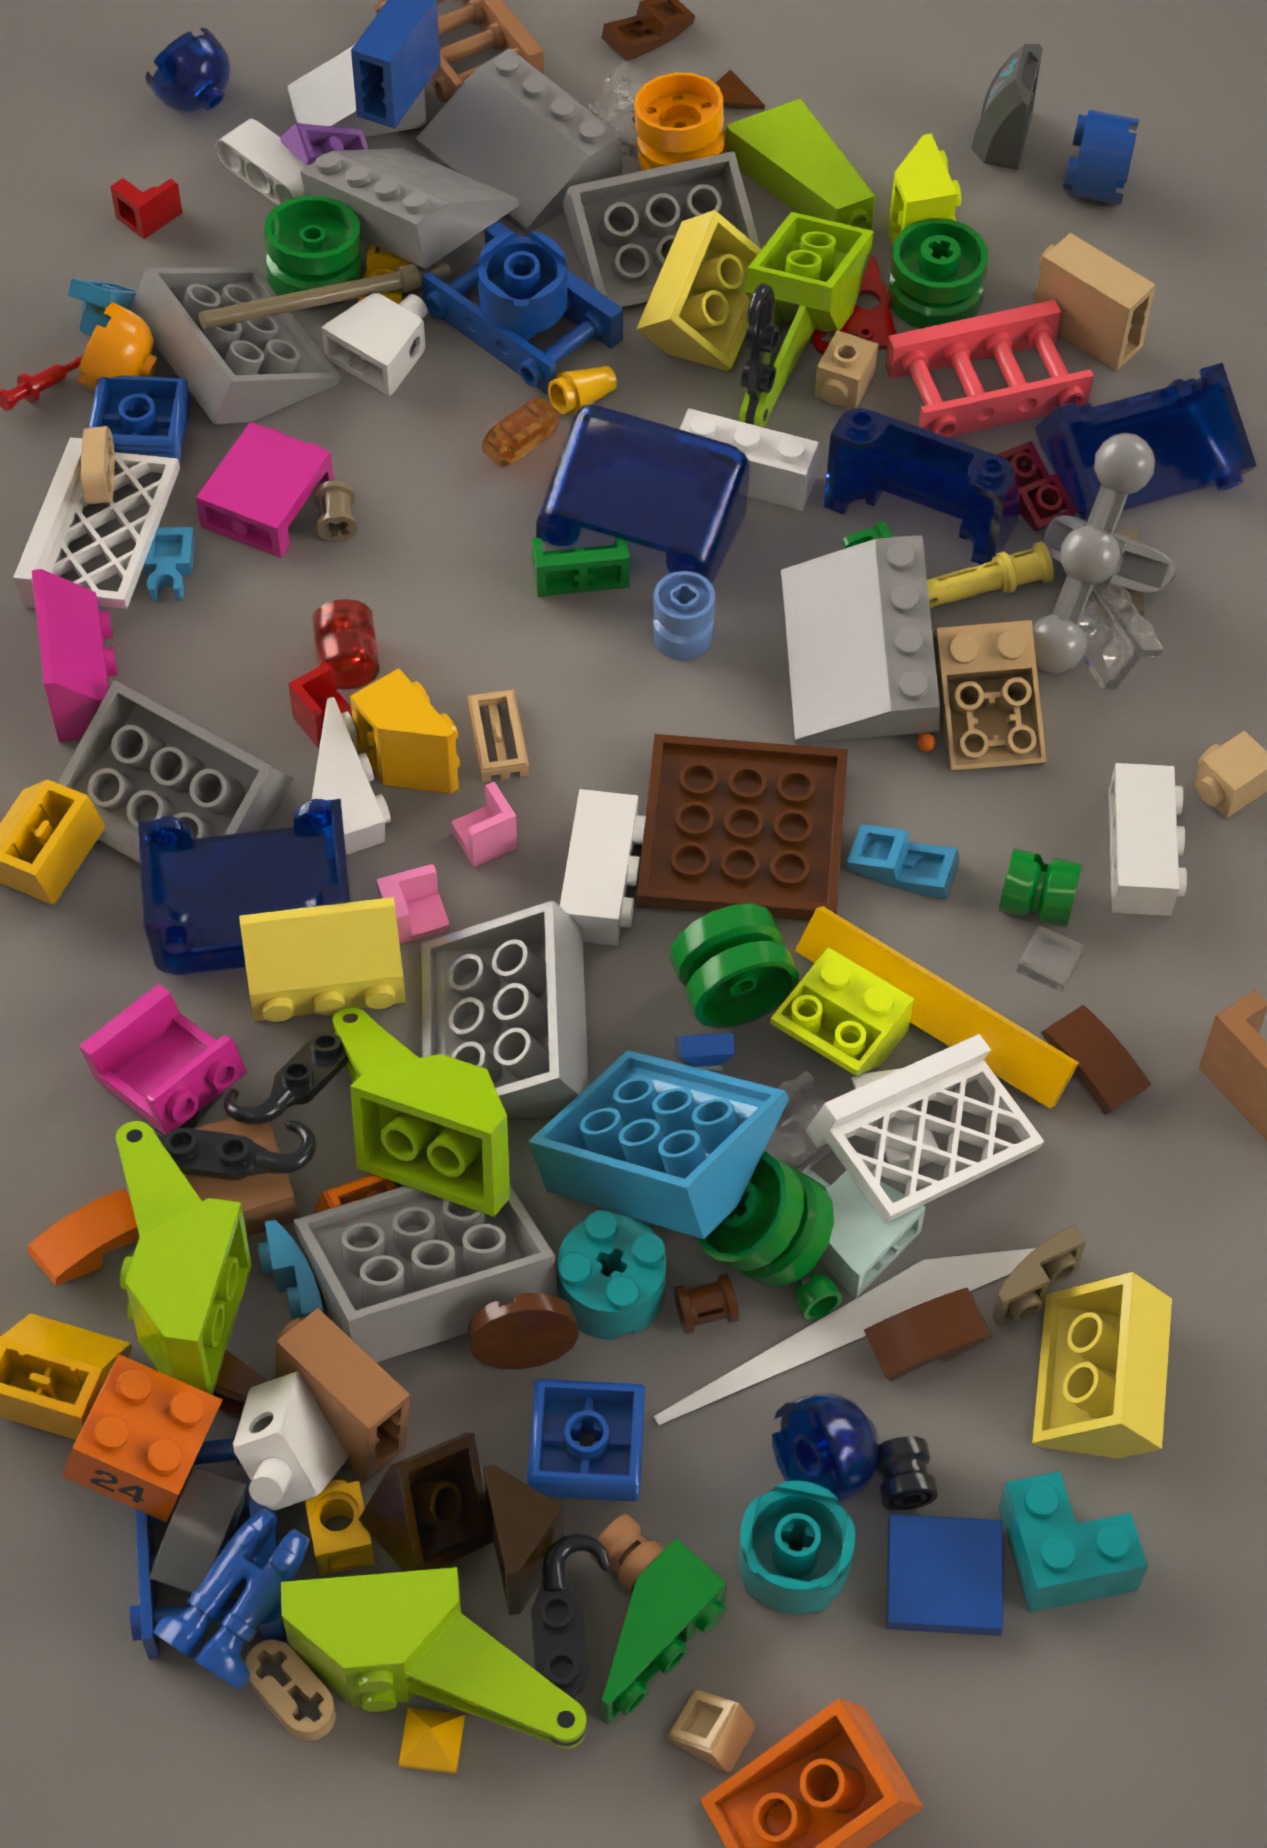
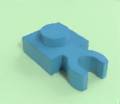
M193 527L157 528L144 562L145 575L149 576L147 587L151 601H157L159 590L166 586L173 587L176 601H181L184 598L185 589L181 575H192L195 548Z

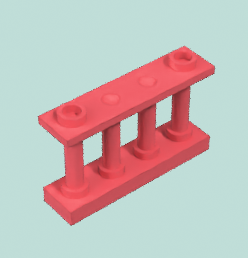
M1056 300L888 336L885 368L890 379L911 375L925 405L920 410L917 433L920 444L934 440H945L952 436L1059 412H1070L1088 406L1094 376L1092 371L1089 369L1069 374L1054 345L1057 340L1061 310ZM1036 348L1051 378L1027 383L1012 352ZM995 357L1009 387L985 393L971 361ZM953 366L967 397L943 402L929 371Z

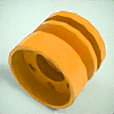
M675 72L656 77L645 83L637 92L634 102L635 127L638 132V161L642 171L726 153V135L723 129L725 120L723 95L719 86L709 78L694 73Z

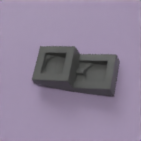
M194 1468L172 1515L149 1579L193 1593L194 1589L197 1590L223 1550L226 1540H230L235 1533L249 1490V1484L200 1468Z

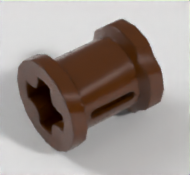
M727 1274L718 1276L717 1282L689 1289H686L683 1285L674 1287L675 1305L685 1334L693 1332L696 1325L725 1318L729 1323L739 1320L735 1292Z

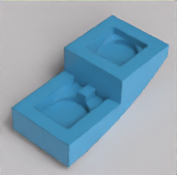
M860 824L846 863L848 869L877 882L908 892L947 900L960 858L957 848L910 842L907 830Z

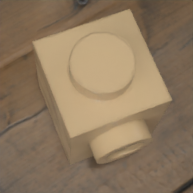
M837 330L817 366L814 397L856 411L875 375L878 343Z
M1245 730L1221 746L1219 744L1212 745L1198 760L1199 769L1194 788L1207 805L1214 806L1226 819L1267 792V751Z

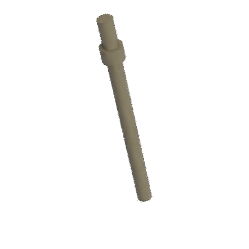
M447 262L433 264L427 269L417 267L415 264L399 266L392 273L199 312V321L201 327L205 330L365 297L372 293H384L398 290L400 293L416 291L423 285V275L428 271L441 280H447L451 278V269Z

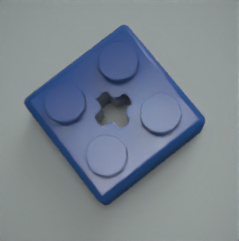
M144 376L101 377L97 380L88 428L108 426L113 437L114 451L117 453L177 458L180 463L191 402L187 385L188 380L185 378Z
M537 1379L534 1382L527 1473L528 1485L547 1497L637 1501L640 1497L645 1387L642 1384ZM582 1434H593L594 1442L592 1446H580Z

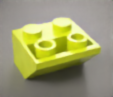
M932 133L925 134L920 138L894 172L888 238L892 247L899 232L914 222L929 218L956 221L955 210L956 207L961 205L960 186L957 180L951 179L948 172L946 153L944 150L938 149Z
M828 947L770 1018V1024L853 1075L859 1076L881 1066L908 1032L914 998Z

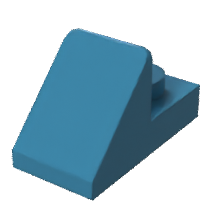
M72 278L67 296L83 301L82 309L84 311L79 329L82 333L92 336L97 324L106 328L111 317L104 314L106 308L113 302L130 310L137 291L112 282Z

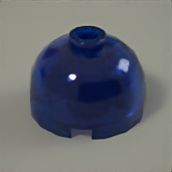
M205 27L200 28L203 35L195 37L189 31L171 42L153 61L158 67L154 76L152 77L148 71L145 76L146 84L165 105L180 112H193L202 108L205 110L213 109L225 96L223 90L228 84L231 72L228 54L215 35Z
M816 1393L787 1402L777 1410L774 1419L782 1417L780 1422L781 1431L772 1434V1446L778 1468L785 1481H806L820 1485L832 1492L838 1498L839 1504L846 1502L867 1487L878 1465V1436L872 1421L853 1401L842 1395Z

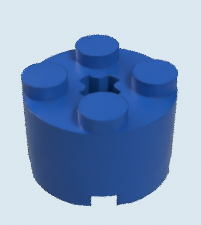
M1089 109L1087 115H1078L1072 145L1080 147L1078 159L1069 158L1063 188L1071 189L1070 196L1121 205L1123 194L1115 193L1116 188L1123 189L1124 183L1127 182L1137 135L1128 131L1137 130L1139 125L1138 118Z
M515 231L506 232L496 236L483 247L479 256L477 274L479 306L484 316L497 327L515 332L525 340H529L536 333L545 331L555 325L561 319L568 306L567 266L562 248L550 237L530 231V236H516Z

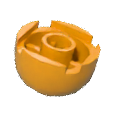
M112 302L104 311V314L110 316L111 319L106 328L98 324L95 327L78 370L84 373V375L77 378L76 383L93 391L96 390L97 380L101 377H152L159 359L152 355L154 338L151 328L132 311Z

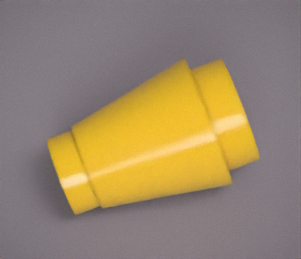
M607 365L559 372L555 379L549 382L548 394L551 404L558 413L576 415L610 392L615 391L617 379L613 370Z

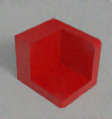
M124 178L110 186L116 218L143 239L183 213L179 186L172 179L167 180L157 188L150 187L144 192Z
M328 662L288 683L293 718L318 749L320 748L328 698L334 697L340 712L348 711L352 718L351 706L337 691L335 670Z

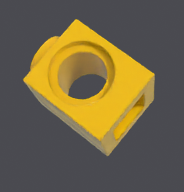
M331 1480L319 1495L305 1500L319 1576L375 1564L370 1533L358 1520L365 1509L359 1481L347 1483L344 1480ZM336 1516H346L352 1520L351 1524L341 1531H331L324 1527L327 1521Z

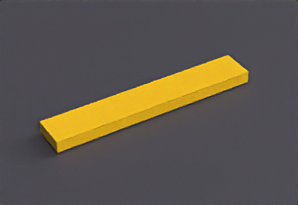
M824 906L816 908L795 952L815 963L829 947L913 997L914 1002L910 1023L949 1047L980 1034L991 1049L984 1060L996 1076L1049 1109L1056 1106L1079 1064L1078 1061Z

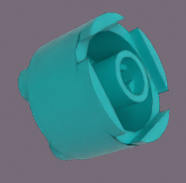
M597 1210L590 1213L586 1220L576 1225L564 1238L557 1260L559 1298L564 1299L571 1305L572 1313H575L577 1327L580 1331L599 1339H618V1335L633 1331L636 1334L645 1330L654 1322L662 1309L665 1299L666 1254L662 1239L649 1226L627 1215Z
M786 1481L775 1485L773 1490L763 1494L761 1497H756L749 1504L742 1519L738 1567L746 1592L763 1605L782 1613L805 1614L826 1610L843 1590L849 1577L855 1547L854 1524L850 1515L848 1516L843 1507L838 1503V1498L820 1485L806 1481ZM799 1544L802 1546V1550L793 1551L791 1550V1545Z

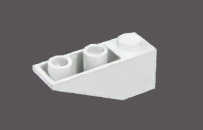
M334 697L328 698L326 703L312 793L313 821L329 861L384 843L385 823L391 822L390 812L383 795L375 796L369 782L374 780V775L369 759L365 752L357 754L352 740L357 739L353 720L348 711L340 712Z

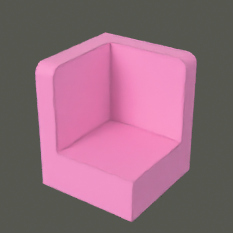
M495 782L485 785V807L451 821L452 834L473 868L518 849L516 814Z
M433 864L376 879L378 899L394 897L400 944L447 932L450 929L449 920L439 895L438 877Z

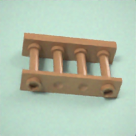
M378 0L379 4L375 5L376 15L387 0ZM437 0V4L447 0ZM459 0L464 8L438 17L439 35L469 23L479 25L484 31L440 49L441 64L429 82L433 85L436 96L441 103H447L478 68L476 67L457 75L449 64L491 47L495 50L499 49L501 53L508 48L512 49L544 75L543 49L503 0Z

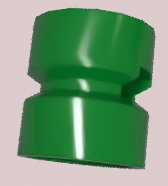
M1013 848L998 911L1026 917L1031 911L1037 912L1039 920L1042 922L1067 927L1082 864L1054 858L1049 864H1045L1041 854Z

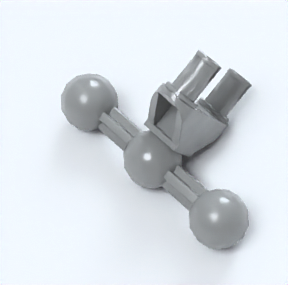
M1121 433L1113 435L1103 442L1096 452L1094 469L1101 487L1088 521L1062 515L1055 517L1046 528L1044 543L1051 557L1061 562L1067 574L1053 614L1042 617L1033 625L1036 665L1046 673L1061 674L1068 672L1078 665L1085 654L1086 638L1079 622L1093 585L1105 581L1138 592L1151 593L1160 591L1177 576V563L1173 559L1168 558L1165 553L1114 533L1128 494L1136 493L1146 486L1154 474L1155 458L1153 451L1145 440L1135 434Z

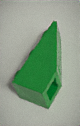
M677 1538L636 1579L602 1697V1720L607 1724L620 1712L624 1716L632 1713L646 1697L648 1688L645 1686L659 1671L665 1675L670 1673L686 1655L688 1648L685 1644L698 1630L706 1634L713 1629L727 1610V1607L723 1605L726 1598L727 1582Z

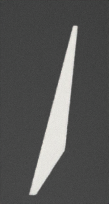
M1036 1248L924 1259L653 1417L658 1425H661L866 1336L864 1329L900 1312L966 1287L972 1291L1011 1274L1027 1255Z

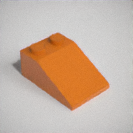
M838 1698L699 1799L726 1848H866L924 1808L865 1707Z

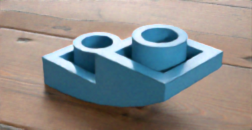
M276 1220L265 1221L268 1242L258 1243L263 1275H274L277 1293L287 1291L292 1319H304L317 1308L324 1313L315 1277L299 1246Z

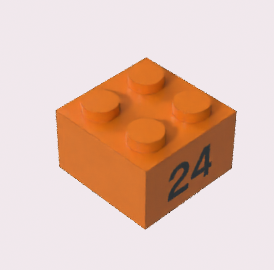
M118 1354L72 1447L62 1477L167 1522L223 1399Z

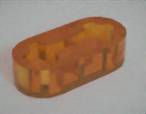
M541 397L528 401L496 423L488 431L482 442L483 453L499 466H509L543 443L554 433L560 422L559 411Z

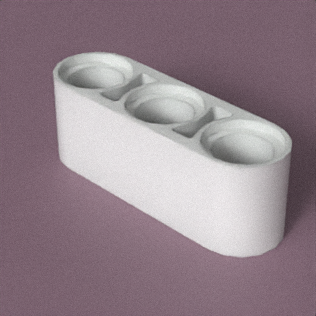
M248 119L216 142L215 148L224 166L277 206L286 200L306 196L300 171L309 165L304 164L281 143V137L260 122Z

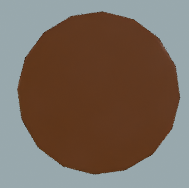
M526 1292L514 1295V1303L500 1306V1300L488 1303L473 1316L468 1326L473 1356L481 1363L498 1369L520 1370L542 1366L559 1359L571 1350L579 1337L575 1313H572L571 1305L564 1299L547 1293Z

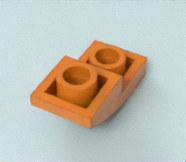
M123 1188L79 1208L52 1225L29 1243L27 1253L55 1286L102 1269L104 1253L139 1240L130 1195Z

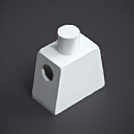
M372 293L321 327L324 356L328 361L390 397L424 353L426 346L424 321L422 319L428 313L427 306L420 297L414 294H409L397 304L380 293Z
M299 1371L250 1388L233 1443L234 1453L251 1480L249 1485L250 1496L258 1504L267 1506V1508L272 1510H278L319 1495L346 1462L348 1455Z

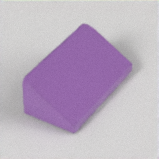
M295 123L280 138L281 143L304 164L308 165L315 162L319 156L331 151L369 149L362 129Z

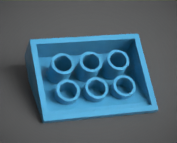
M627 1050L536 1133L528 1143L546 1191L705 1239L738 1206L789 1098L785 1090Z

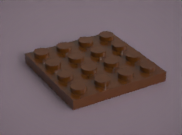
M654 734L646 822L637 889V907L711 913L712 911L732 905L756 904L766 907L774 918L807 921L811 920L816 908L821 906L837 914L848 749Z

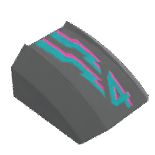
M1024 44L1003 64L990 84L982 107V117L975 131L971 148L985 164L1018 170L1033 114L1043 51L1039 44Z

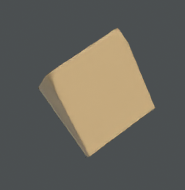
M694 1689L669 1732L667 1739L672 1744L716 1769L730 1773L755 1730V1722L740 1703Z

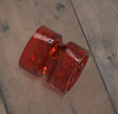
M350 599L334 600L322 605L315 611L312 617L318 667L328 662L334 668L337 689H357L368 685L376 679L380 672L372 610L366 604Z

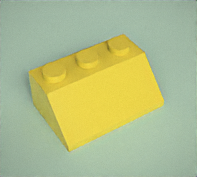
M716 210L682 221L639 321L637 330L668 355L724 371L731 370L749 326L747 319L750 300L745 292L747 267L762 249Z
M394 897L239 916L254 1021L268 1020L271 1022H281L294 1016L310 1014L330 1016L348 1007L385 1009L393 1004L406 1003Z
M1134 1272L1046 1294L1032 1439L1034 1445L1040 1448L1115 1459L1162 1449L1172 1298Z

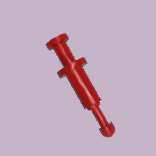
M83 355L78 356L76 360L64 366L55 364L33 376L26 373L19 375L17 378L18 386L8 391L0 389L1 408L9 411L23 398L30 403L38 401L40 392L64 381L68 372L80 366Z

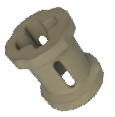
M332 480L318 485L314 490V502L319 507L320 518L317 520L318 536L325 541H347L357 533L356 518L352 515L351 507L355 501V491L350 484Z

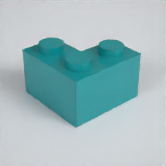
M1060 1471L1005 1483L998 1508L1029 1613L1137 1591L1139 1589L1148 1564L1132 1513L1076 1524Z

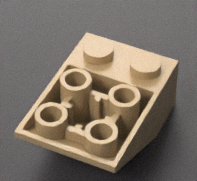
M1032 620L936 628L932 634L940 703V723L950 772L1046 763Z

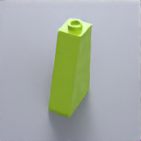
M801 98L726 125V153L735 151L739 170L795 212L863 229L872 227L875 195Z

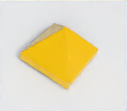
M408 1707L399 1767L457 1774L465 1714Z

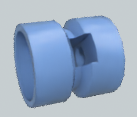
M679 571L664 576L656 584L653 593L654 644L661 653L669 658L678 660L697 658L711 647L713 640L714 587L707 578L694 572Z

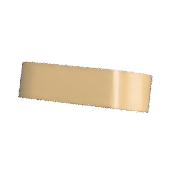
M108 426L84 428L81 455V485L84 499L88 505L112 502L115 451L111 430Z
M272 1639L255 1645L248 1653L245 1661L250 1672L248 1683L253 1692L288 1732L297 1739L308 1742L319 1740L326 1736L333 1728L336 1719L334 1700L327 1687L296 1652L283 1641ZM268 1659L271 1663L276 1664L284 1660L281 1667L284 1677L288 1681L284 1687L271 1675L260 1679L263 1675L261 1667L263 1661ZM299 1694L311 1706L320 1701L321 1703L318 1706L320 1719L313 1722L310 1718L305 1717L297 1721L300 1714L293 1697Z

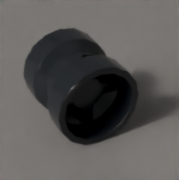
M913 1436L898 1437L887 1440L873 1449L875 1469L883 1475L884 1482L880 1486L882 1504L886 1509L892 1511L913 1510L924 1507L937 1499L938 1492L935 1478L927 1472L926 1465L930 1461V1454L925 1439Z

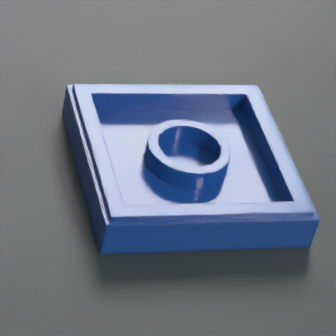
M889 1514L887 1629L1001 1636L1003 1630L1002 1520Z

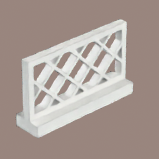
M70 437L13 577L25 608L36 609L31 570L43 569L60 576L74 568L80 578L73 583L96 592L99 606L127 609L180 470L178 459L115 452V468L119 469L121 473L114 476L113 492L130 483L136 493L117 503H114L113 500L112 502L105 503L108 506L107 508L86 518L82 513L84 507L88 505L84 499L81 485L82 438ZM150 472L163 473L160 480L145 488L137 480ZM145 503L149 508L148 514L130 523L124 516V513ZM117 518L123 527L101 538L95 529ZM88 533L94 543L72 554L68 549L70 542ZM132 538L136 543L134 550L116 559L110 549ZM103 553L109 563L87 574L81 564ZM117 573L122 578L118 592L99 590L96 587L98 583Z
M980 1034L824 1103L805 1130L816 1147L826 1143L829 1144L884 1223L896 1219L1038 1150L1045 1142L984 1059L991 1049ZM977 1080L989 1096L988 1104L964 1096L966 1084ZM934 1100L952 1106L951 1122L926 1114L928 1101ZM962 1111L986 1118L985 1134L961 1126ZM894 1117L914 1124L912 1140L888 1132L889 1119ZM996 1123L1012 1127L1022 1142L1012 1144L995 1138ZM924 1128L949 1136L947 1152L922 1144ZM856 1135L876 1142L873 1158L857 1153L847 1138ZM959 1140L983 1148L981 1161L977 1163L957 1156ZM885 1146L910 1154L908 1170L883 1162ZM920 1158L945 1166L943 1179L937 1181L918 1174ZM881 1176L905 1184L904 1198L892 1203L880 1186Z

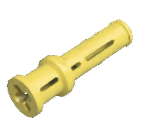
M1040 541L1033 543L1032 549L1010 555L1005 551L996 553L991 562L928 579L930 608L998 589L1006 593L1015 592L1017 586L1041 580L1043 583L1051 582L1054 578V568L1050 552L1046 544Z

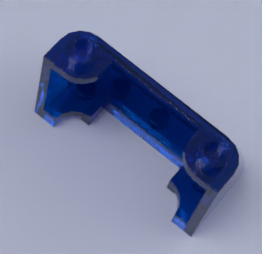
M1223 363L1202 368L1199 371L1201 377L1197 381L1195 378L1185 381L1182 379L1174 380L1165 388L1092 407L1091 403L1078 408L1077 402L1056 407L1035 427L1040 447L1054 472L1061 479L1081 520L1089 519L1101 487L1094 469L1095 454L1103 442L1111 436L1121 433L1135 434L1145 440L1152 449L1155 458L1153 476L1147 485L1138 492L1128 494L1122 511L1216 485L1218 491H1224L1244 483L1242 475H1245L1257 465Z
M591 404L582 406L571 423L536 521V538H541V540L555 546H570L578 541L582 528L665 552L666 565L670 573L679 571L698 573L707 578L712 584L746 515L750 470L749 460L739 448L728 443L602 406Z
M864 408L851 409L845 412L830 433L823 507L845 514L848 505L856 500L866 499V504L875 506L881 493L885 491L962 519L959 538L965 540L969 538L972 541V562L983 565L984 563L991 562L996 553L1002 552L1018 522L1022 503L1014 467L1008 460L996 454Z
M313 799L307 801L294 812L293 827L204 838L194 839L191 827L172 816H163L155 820L138 822L143 924L154 964L158 970L164 973L186 975L245 968L239 916L353 902L341 799Z

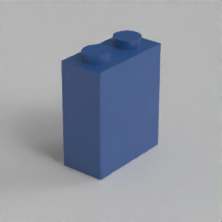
M387 0L353 46L351 58L357 117L395 129L441 64L437 0Z

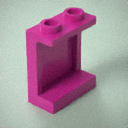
M250 422L196 496L201 527L282 558L290 546L289 525L316 486L334 480L331 452L317 444L306 443L285 435L277 429L266 428Z
M159 983L79 1045L94 1079L164 1135L179 1128L247 1073L234 1041L227 1035H223L216 1040L179 1012L171 992Z

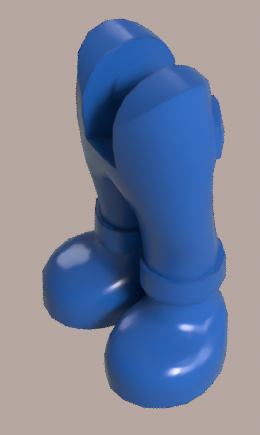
M264 1508L247 1520L223 1548L197 1590L194 1589L187 1602L192 1605L177 1616L168 1615L163 1617L153 1630L154 1634L191 1659L196 1657L195 1662L239 1691H242L250 1677L249 1669L241 1657L243 1643L245 1640L249 1643L257 1632V1627L281 1600V1582L294 1580L310 1541V1538L293 1529L279 1543L267 1563L257 1557L271 1537L277 1524V1517ZM246 1581L245 1589L239 1599L220 1623L222 1626L203 1646L205 1633L213 1619L217 1620L224 1609L223 1606L238 1586Z

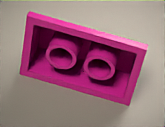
M43 569L31 570L43 680L58 741L82 739L110 688L109 676L118 675L114 647L106 648L105 639L113 638L109 610L100 611L96 592Z

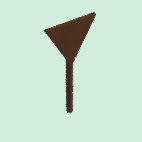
M731 69L715 83L719 86L723 95L724 106L765 109V105ZM635 115L632 117L633 123H635Z

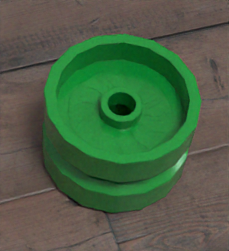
M302 196L286 200L272 209L265 219L264 235L265 250L267 252V281L276 294L284 295L361 279L360 220L353 209L339 200L324 196Z
M929 218L914 222L900 231L892 247L891 271L888 283L891 308L895 315L908 325L920 329L975 317L982 305L984 279L986 278L988 266V247L981 235L966 224L941 218Z
M739 904L712 911L691 923L677 936L670 947L672 966L679 981L686 987V998L695 1018L702 1025L713 1028H727L755 1021L777 1009L799 984L800 973L790 952L782 944L783 936L773 915L766 907L756 904Z
M764 1151L738 1206L705 1239H697L702 1250L716 1261L732 1269L739 1270L747 1277L763 1285L782 1287L800 1280L816 1266L828 1247L834 1226L833 1202L825 1186Z

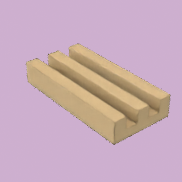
M515 690L468 695V710L481 781L489 782L492 775L499 774L501 780L510 779V773L519 772L520 777L530 776ZM505 702L516 759L509 760L507 759L497 706L498 703ZM487 705L497 756V761L489 762L479 709V706Z

